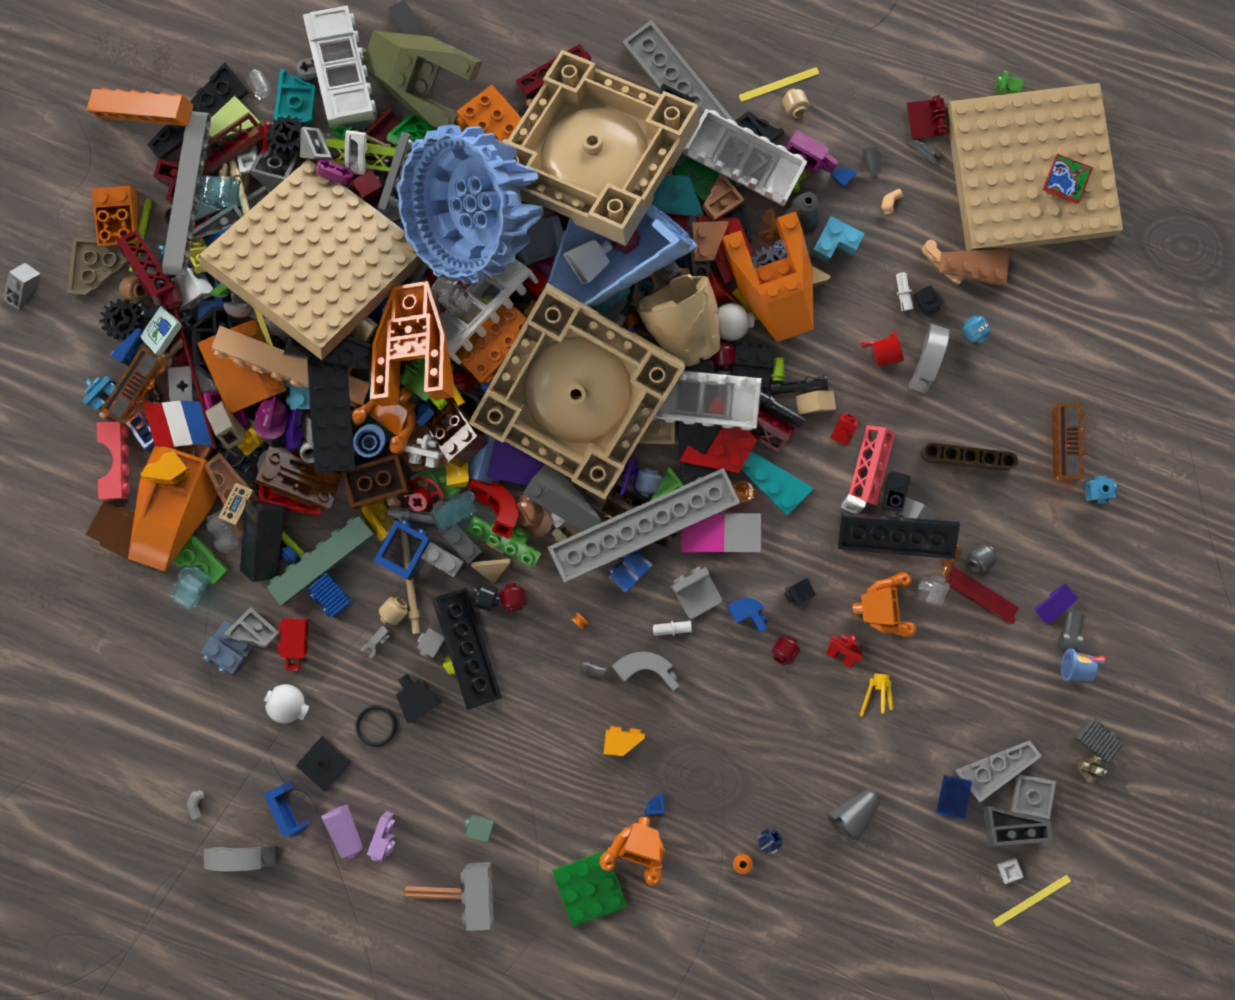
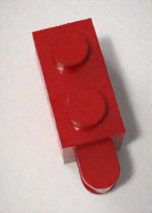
M282 618V622L279 623L278 630L279 634H281V642H278L277 652L280 653L281 658H285V671L300 672L301 659L307 658L310 619ZM291 658H296V664L291 663Z

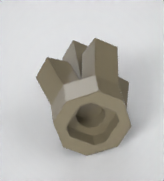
M1098 756L1080 760L1077 767L1080 775L1093 785L1097 780L1096 776L1106 778L1108 772L1099 767L1102 758Z

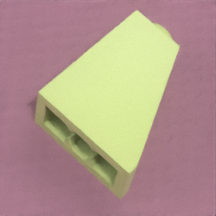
M234 96L211 117L208 139L248 112L262 128L263 125ZM248 119L242 123L241 129L250 130L254 125ZM230 131L226 135L228 140L238 138V132Z

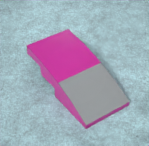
M718 513L681 530V552H762V514Z

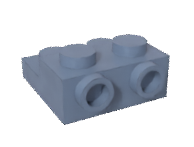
M224 620L215 635L210 637L201 650V653L204 654L203 659L210 664L217 663L220 666L218 669L226 675H229V673L236 674L255 647L252 644L226 638L224 633L233 625L228 620Z

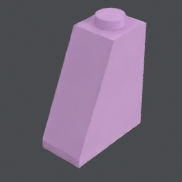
M348 804L322 815L323 822L340 857L344 858L347 856L348 859L358 856V852L363 849Z

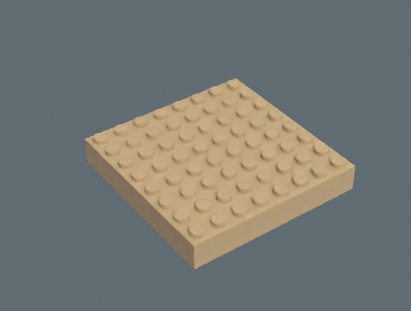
M1100 83L949 102L946 107V115L966 251L1015 249L1116 236L1123 230ZM1057 153L1093 167L1081 201L1078 204L1042 190Z
M308 159L200 253L199 256L204 270L323 360L390 295L393 286H399L423 261L414 251L412 244L407 242L403 229L344 185L319 176L315 171L317 165Z

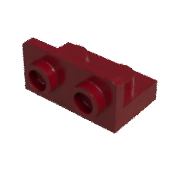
M389 108L387 111L381 112L378 119L365 128L364 133L392 146L393 143L386 140L387 135L402 121Z

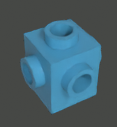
M1106 476L1094 477V480L1084 482L1086 501L1097 500V504L1109 503V499L1116 498L1117 485L1114 483V479H1107Z

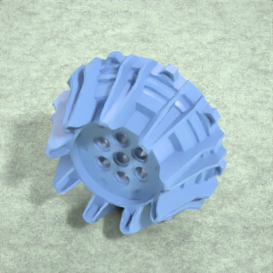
M444 125L439 126L437 130L428 131L424 140L418 139L412 144L413 150L408 154L402 169L401 180L397 183L399 212L407 242L412 244L417 255L428 267L433 269V274L438 278L447 276L451 282L462 281L464 284H470L484 280V273L489 276L504 273L505 265L513 264L515 255L531 241L530 236L527 235V229L540 220L543 215V208L541 206L522 204L519 191L520 188L538 180L536 171L533 168L517 163L516 159H513L517 155V149L497 140L493 133L485 134L480 126L467 127L461 132L460 126Z

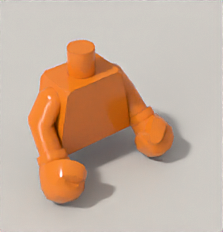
M402 388L399 392V405L381 407L370 399L366 404L352 411L351 420L353 425L360 426L366 421L368 415L396 435L391 439L389 449L392 454L401 455L405 451L410 440L409 437L416 427V413L414 412L416 405L409 400L412 392L407 388Z
M899 572L888 579L876 581L867 588L866 594L861 595L862 603L853 604V613L855 615L863 614L864 622H869L872 628L881 633H894L906 638L912 637L916 633L917 627L912 622H900L897 588L908 587L912 582L911 576L906 572Z
M640 817L638 823H633L630 827L624 828L616 836L611 847H608L607 851L600 857L599 864L603 870L611 871L616 864L615 859L618 856L619 858L647 866L644 869V879L649 886H656L660 883L665 848L659 838L658 830L649 827V818Z

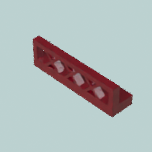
M580 44L566 51L571 54L579 51L581 55L578 57L591 61L588 51L585 52ZM556 58L516 80L526 100L536 97L544 84L543 78L545 75L539 78L540 73L543 71L548 72L549 67L552 66ZM527 80L534 81L525 87L522 85Z
M249 112L208 139L207 147L209 149L206 151L208 158L204 163L203 179L264 138L263 128ZM248 119L254 125L250 130L241 129L242 123ZM230 131L238 132V138L235 140L226 139V135ZM214 142L223 143V148L219 151L211 150V144Z
M138 230L116 239L121 253L155 306L162 304L160 296L174 290V287L166 274L163 273L161 266ZM136 237L139 241L137 247L127 244L128 241ZM139 252L148 255L146 261L137 259ZM148 266L157 269L155 275L146 273ZM158 280L165 282L167 286L157 290L155 284Z
M759 407L757 427H762L765 434L757 433L755 428L749 431L758 441L780 453L795 428ZM776 436L783 441L778 446L772 442L771 437Z
M951 567L942 582L943 584L1006 624L1015 623L1016 618L1014 616L1019 607L956 567Z

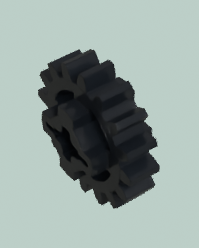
M290 115L287 116V119L280 116V121L274 119V125L269 124V130L266 131V139L271 150H276L277 154L283 151L284 156H287L288 152L294 155L295 150L300 152L301 128L305 127L303 121L299 122L297 117L292 120Z
M118 298L117 303L110 301V307L104 306L106 312H100L104 319H100L99 322L105 324L101 327L102 330L107 331L106 335L113 336L115 340H118L120 337L124 341L126 336H130L137 327L143 326L139 323L140 320H143V317L138 315L141 310L136 308V304L130 303L127 299L122 301Z

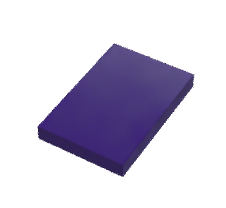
M495 439L487 477L528 486L532 478L545 464L505 441L502 443Z

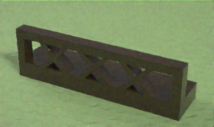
M616 485L605 502L602 511L612 517H616L633 509L632 504L640 506L647 502L627 490L622 495L625 499H619L615 494L619 493L621 495L622 487ZM677 532L656 541V543L668 549Z

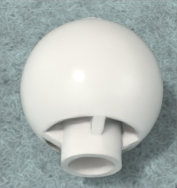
M726 303L718 308L719 334L721 339L736 341L747 333L748 328L754 327L753 313H747L741 305Z
M289 684L276 686L272 691L268 690L264 698L267 714L278 723H291L297 718L303 720L309 708L304 703L302 692Z

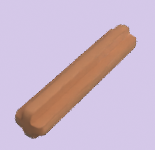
M407 886L404 895L406 898L461 900L463 890L461 888Z

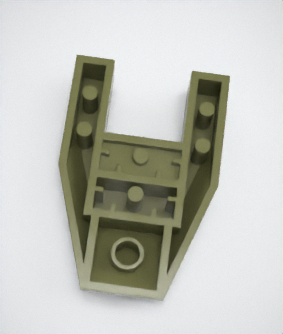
M373 31L362 66L366 65L367 73L405 109L433 127L438 128L444 125L458 126L456 121L457 111L429 99L440 68L443 67L463 78L473 80L477 78L483 61L431 36Z

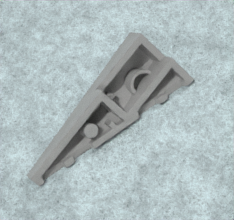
M263 186L247 197L250 210L270 193L267 188ZM240 202L237 204L233 203L193 229L192 240L216 234L235 224L244 216Z

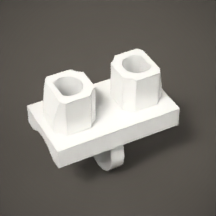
M428 434L423 439H417V444H421V446L414 444L406 446L405 452H409V463L421 464L423 455L427 456L425 466L436 468L439 465L440 458L445 457L441 450L430 448H435L437 442L432 441L431 435Z

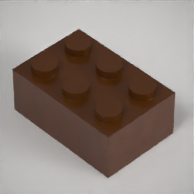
M398 454L355 466V471L341 472L350 506L355 510L411 494L402 459Z

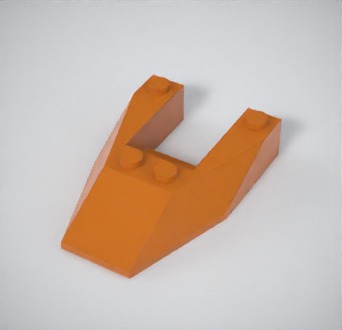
M796 211L778 217L775 222L787 258L754 269L741 231L722 237L721 241L740 296L777 343L814 330L813 269Z
M428 281L393 286L372 345L370 399L381 407L399 405L401 361L425 358L424 392L434 400L453 398V374L446 334Z

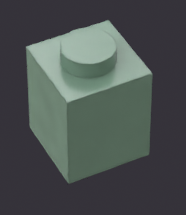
M472 814L470 819L467 818L463 828V830H466L465 836L488 843L495 821Z

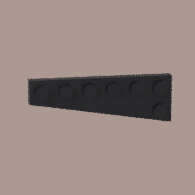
M225 62L209 78L210 81L203 88L201 87L196 92L195 97L189 102L194 104L192 111L210 113L212 117L234 96L240 101L250 92ZM167 124L147 144L158 159L166 158L183 144L185 126Z
M289 335L283 355L371 371L373 344L346 336L321 360ZM407 360L401 361L400 376L404 373Z

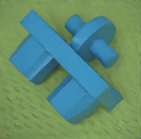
M105 376L103 380L99 377L94 381L87 379L85 382L89 387L85 392L88 395L82 401L86 405L102 411L107 406V403L102 398L105 394L111 398L118 389L115 385L117 382L108 376Z

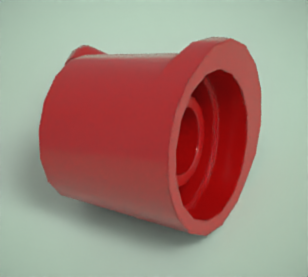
M894 330L891 331V336L881 340L861 343L862 348L871 346L872 355L877 367L904 362L902 348Z

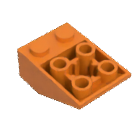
M132 186L92 188L97 246L118 245L116 239L137 230L139 213L137 189ZM137 237L128 241L127 244H135Z

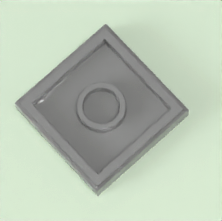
M1023 774L1016 775L1010 812L1050 820L1056 781Z

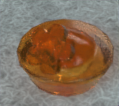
M739 481L734 484L733 488L739 501H749L754 497L755 490L748 481Z

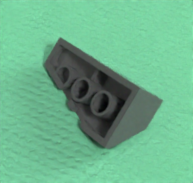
M268 146V150L263 155L260 154L256 157L250 169V174L271 192L301 166L303 158L300 157V152L297 150L294 151V155L288 152L287 156H284L283 151L277 154L276 150H271L270 146Z

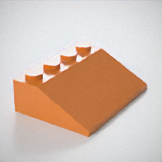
M255 319L230 328V330L265 343ZM216 335L197 343L220 396L232 414L259 404L266 399L273 398V396L282 395L287 391L283 381L272 378L271 374L263 372V374L258 373L246 364L240 366L233 363V360L230 358L221 359L216 357L214 352H211Z

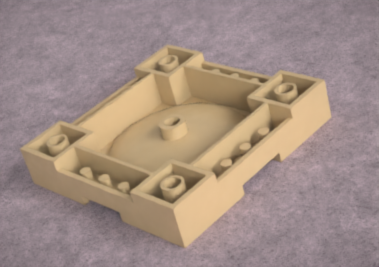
M561 50L543 78L544 84L508 140L504 139L502 141L517 149V155L513 158L516 159L517 163L533 168L538 175L536 182L519 189L521 201L532 205L544 206L573 219L576 225L626 246L653 202L655 191L669 168L674 167L700 124L699 105L665 91L662 94L656 93L596 68L595 63Z
M547 283L468 424L502 443L504 441L570 477L572 482L605 500L652 419L685 369L684 361L636 333L629 332L600 315L598 311ZM578 389L582 394L574 396L571 391Z

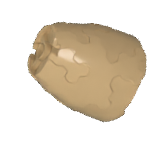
M687 274L674 278L669 282V285L657 290L650 296H643L639 301L637 310L649 332L665 351L684 361V366L695 365L700 362L699 358L706 360L718 352L720 348L719 312L708 277H692Z

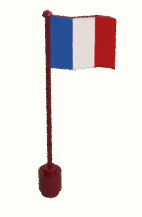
M170 281L174 290L161 295L164 308L173 311L175 318L181 323L177 310L183 304L179 286L176 285L175 281ZM165 282L160 284V288L167 286ZM181 327L179 330L200 402L181 400L164 403L143 402L155 445L160 447L208 445L212 449H217L218 444L215 442L210 421L206 415L205 404L183 328Z

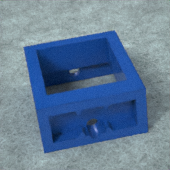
M395 520L373 562L407 580H412L422 561L421 556L433 539L428 537V532L420 528L418 531L412 529L413 524L405 520L401 522ZM400 528L422 540L407 569L385 558Z

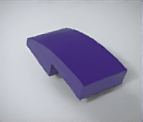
M298 408L288 412L286 429L284 431L285 449L289 452L300 448L303 442L302 436L304 431L298 428L302 424L303 419L301 417L304 411Z
M1066 583L1049 594L1050 597L1034 608L1047 625L1065 612L1078 599Z

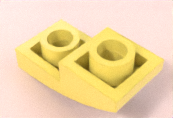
M197 238L191 242L189 261L195 274L207 272L202 268L199 256L207 248L203 238Z

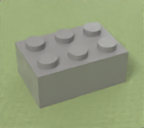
M492 862L468 863L463 872H461V884H465L461 897L462 905H465V910L462 913V924L466 925V931L490 930L494 922Z

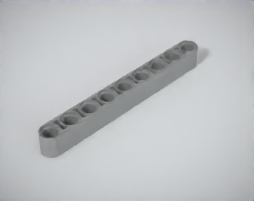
M192 111L188 126H185L162 265L163 273L167 275L185 276L187 272L211 126L210 113Z

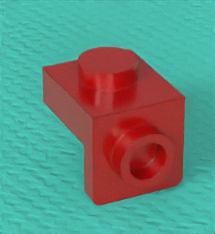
M841 413L830 439L848 446L858 426L856 417L848 413Z

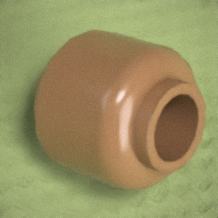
M128 276L121 281L119 290L124 299L141 302L147 298L148 293L137 277Z

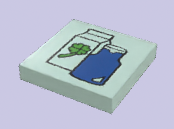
M160 306L140 337L156 355L161 357L182 327V324L167 308Z

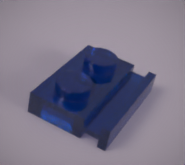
M944 774L936 813L965 820L972 780Z

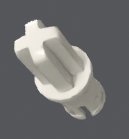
M905 272L898 273L896 275L899 290L897 295H899L901 311L914 309L910 293L912 290H909L907 274Z
M690 620L674 623L671 621V623L653 625L655 636L669 634L675 636L678 633H692Z

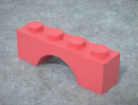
M120 421L97 422V442L106 445L113 457L111 470L106 476L98 479V499L127 500L130 494V485L127 481V476L130 474V467L127 464V457L129 456V446L127 445L129 428Z

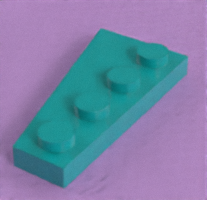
M752 451L741 468V471L786 516L814 489Z

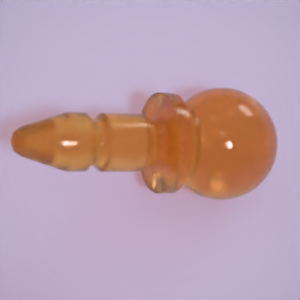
M958 543L955 559H946L943 567V574L945 576L951 571L954 561L958 560V556L962 552V548Z

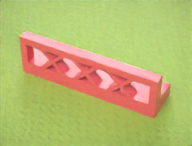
M866 426L849 494L865 501L869 505L877 506L895 432L884 427ZM876 431L878 432L877 438L871 442V432ZM871 449L873 451L872 457L867 460L865 458L866 452ZM867 467L868 474L862 479L861 471ZM862 485L864 489L862 497L855 496L857 488Z

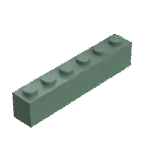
M353 516L350 518L344 528H338L333 531L331 538L327 541L324 539L315 546L317 549L311 553L308 551L300 557L301 561L296 565L294 563L285 569L286 573L282 576L277 575L269 581L270 585L266 588L280 606L287 605L324 574L328 573L376 536L363 517Z

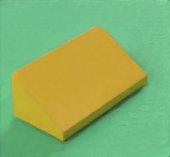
M468 462L461 468L454 464L446 466V485L466 487L469 482Z
M384 502L362 508V513L380 541L385 540L395 520L388 517V509Z

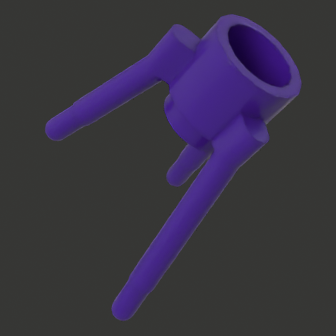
M628 459L621 473L624 475L621 495L625 492L628 477H632L634 474L633 495L637 496L635 483L639 468L637 467L638 462L636 460Z

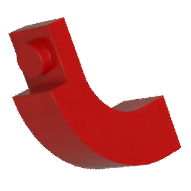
M472 479L466 496L488 505L496 515L491 532L510 539L518 518V507L515 499L507 489L494 481L489 486Z

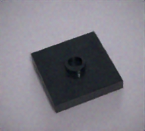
M321 736L296 764V767L318 787L326 791L351 763V760L324 736Z

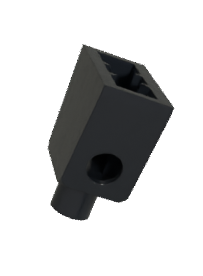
M408 674L398 679L404 690L397 693L396 696L407 723L414 721L442 703L422 679L413 683Z

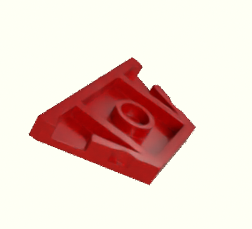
M709 216L697 217L698 222H713ZM723 217L718 219L717 221H728L723 237L738 231L742 232L751 257L753 252L739 219ZM721 242L714 262L723 284L727 285L733 278V273Z

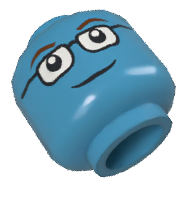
M974 315L963 322L962 332L970 343L978 342L981 344L989 338L987 334L990 333L991 328L983 316L977 317V315Z

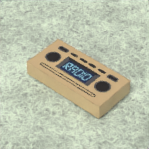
M235 483L218 518L238 526L245 512V502L247 499L251 500L255 491Z

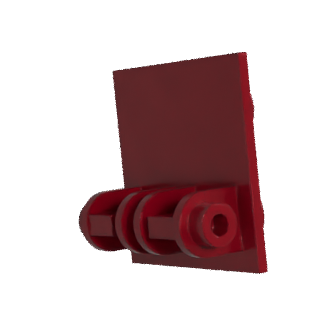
M940 95L933 96L931 100L907 103L912 139L949 135L944 98H940Z

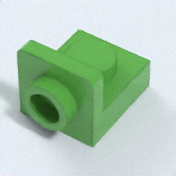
M1004 71L1001 76L997 77L995 83L997 88L996 95L1021 93L1024 80L1008 76V71Z

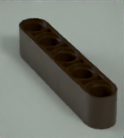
M929 443L920 452L924 461L1000 471H1008L1015 468L1018 464L1016 454L999 450ZM928 448H932L935 451L934 457H930L927 454ZM947 450H951L953 452V459H949L946 456ZM966 452L972 454L973 459L971 462L966 460ZM986 454L992 458L991 464L985 462L984 457ZM1004 457L1010 459V466L1004 464Z

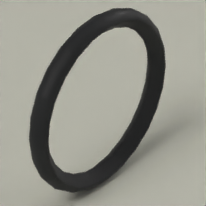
M380 705L369 706L361 711L357 717V735L367 745L382 746L393 738L396 732V719L386 707ZM373 709L385 711L392 720V731L388 738L381 742L368 741L360 731L361 718L366 712Z

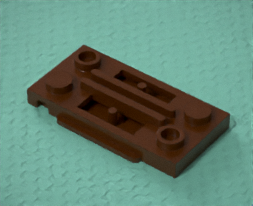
M269 446L255 483L268 487L273 493L309 507L314 505L329 511L342 475L335 472L315 473L314 463H306L299 457ZM293 461L297 462V469H295Z
M103 501L85 535L99 541L100 546L129 560L128 554L135 513L124 507H117L107 501Z

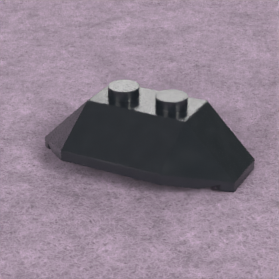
M211 307L191 328L193 366L213 383L215 382L197 343L216 335L220 326L227 329L232 328V316L226 313L224 307Z

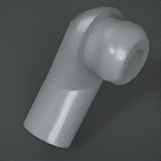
M201 790L193 791L187 802L192 820L201 817L198 808L199 801L204 799V793Z

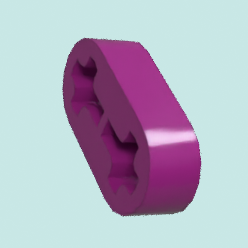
M320 159L317 162L315 171L319 176L342 185H349L351 183L353 172L349 168L326 159Z

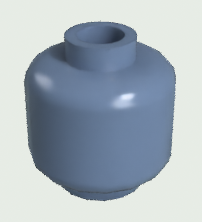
M644 468L638 472L635 488L640 491V495L651 497L652 494L658 492L662 481L658 470Z

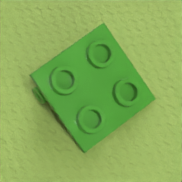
M425 358L415 359L414 362H411V366L407 367L406 372L400 376V384L427 402L430 396L424 392Z

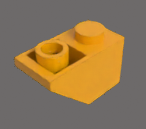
M172 451L164 453L156 463L148 464L140 474L146 481L175 485L189 475L190 471L178 455Z
M610 726V729H606L603 754L624 756L645 738V733H641V729L630 728L629 731H622V727Z

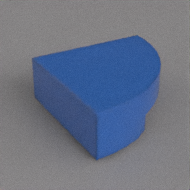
M839 168L834 170L830 176L844 188L856 176L857 172L849 168Z
M664 793L654 796L648 802L645 815L665 814Z

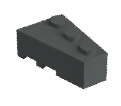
M990 806L983 807L988 847L1053 842L1050 821Z

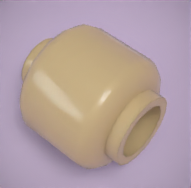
M800 89L787 91L782 100L787 115L794 118L803 117L810 106L804 91Z
M389 597L379 609L380 620L386 625H398L408 613L406 602L400 597Z

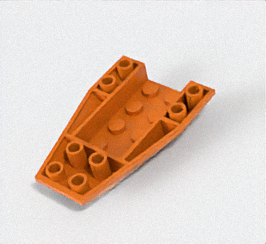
M154 446L147 465L159 461L164 453L174 451L190 471V474L175 485L146 481L141 476L128 559L166 572L214 507L218 493L204 467L208 462L207 460L169 447Z

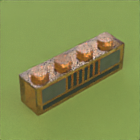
M142 345L104 403L101 411L119 423L130 422L135 415L134 411L137 406L144 402L146 392L155 385V378L166 368L165 363L168 359L156 355L149 347Z
M1056 403L1052 405L1053 481H1079L1084 476L1085 469L1082 465L1084 447L1081 441L1084 436V429L1081 427L1084 411L1081 408V403Z

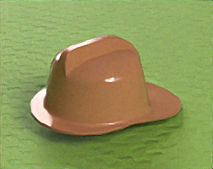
M525 495L519 497L516 501L518 507L517 522L534 537L547 535L552 526V520L547 510Z

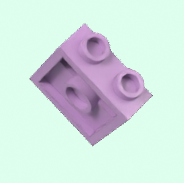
M386 812L380 817L367 855L371 856L373 861L382 863L383 859L389 856L394 849L396 842L393 839L395 835L389 833V831H392L395 823L393 813Z

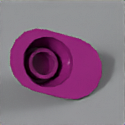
M277 396L264 400L257 408L254 428L257 434L265 439L279 438L286 429L288 410L283 402L277 399Z

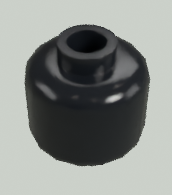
M480 584L479 587H475L471 601L474 602L475 607L491 611L494 606L498 607L500 602L498 589L486 584Z

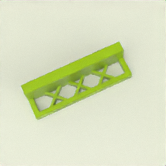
M326 139L325 143L329 152L332 147L337 148L341 153L340 157L330 161L345 165V161L341 160L343 157L345 159V152L342 150L345 149V140ZM367 143L365 157L369 153H373L378 161L372 165L365 159L366 168L390 171V167L383 160L387 156H394L397 147Z

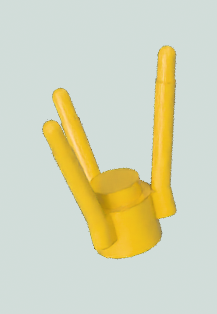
M874 674V679L870 678L869 688L860 712L861 717L864 716L874 686L875 690H881V713H885V691H887L889 709L893 710L890 675Z

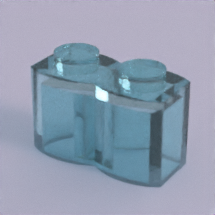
M200 176L197 199L202 201L205 206L214 207L215 204H219L220 206L231 207V204H238L241 181L228 176Z
M193 564L187 568L184 567L178 575L180 577L179 581L171 588L172 594L170 597L171 600L188 611H191L198 605L211 580V576Z

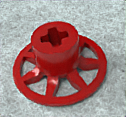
M417 477L408 483L409 487L413 484L415 488L414 493L404 496L408 507L417 512L423 510L430 512L429 505L438 507L433 513H438L444 504V494L441 487L434 480L427 477ZM416 481H426L423 489L420 488ZM429 484H433L437 490L428 492ZM439 494L440 504L436 500H432V497Z

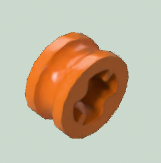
M578 612L576 617L571 619L583 631L585 630V625L590 624Z

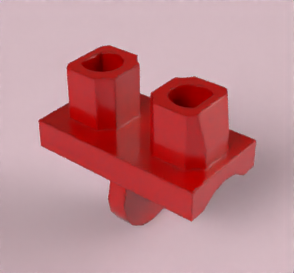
M852 633L850 637L842 635L841 639L832 635L829 639L827 655L836 659L840 652L845 654L846 656L842 663L847 667L852 668L856 662L860 663L863 658V652L858 650L860 644L854 641L856 638L855 634Z

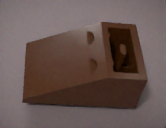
M446 398L447 405L441 410L436 407L434 415L424 425L435 442H437L447 460L461 468L489 442L479 429L468 424L470 418L457 405L453 398Z

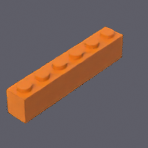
M101 88L92 89L86 110L103 119L188 126L194 104L189 102L187 97L182 94L169 95L164 92L155 94L149 91L140 93L135 90L126 92L121 89L113 91Z

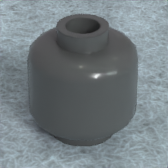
M984 544L978 545L968 554V566L974 572L985 573L997 562L994 548Z

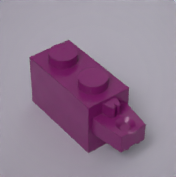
M798 130L786 147L788 152L801 155L807 161L804 168L814 174L818 169L832 174L838 165V161L828 154L829 148Z

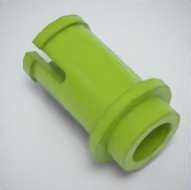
M773 358L772 375H770L772 382H784L786 378L784 375V358Z

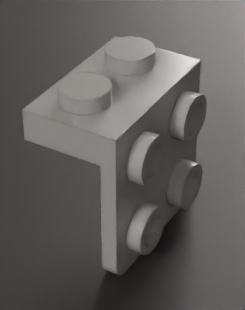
M698 566L690 571L692 575L684 578L682 575L673 580L674 585L671 586L690 619L722 602V598L708 575L709 572L706 567L701 569Z

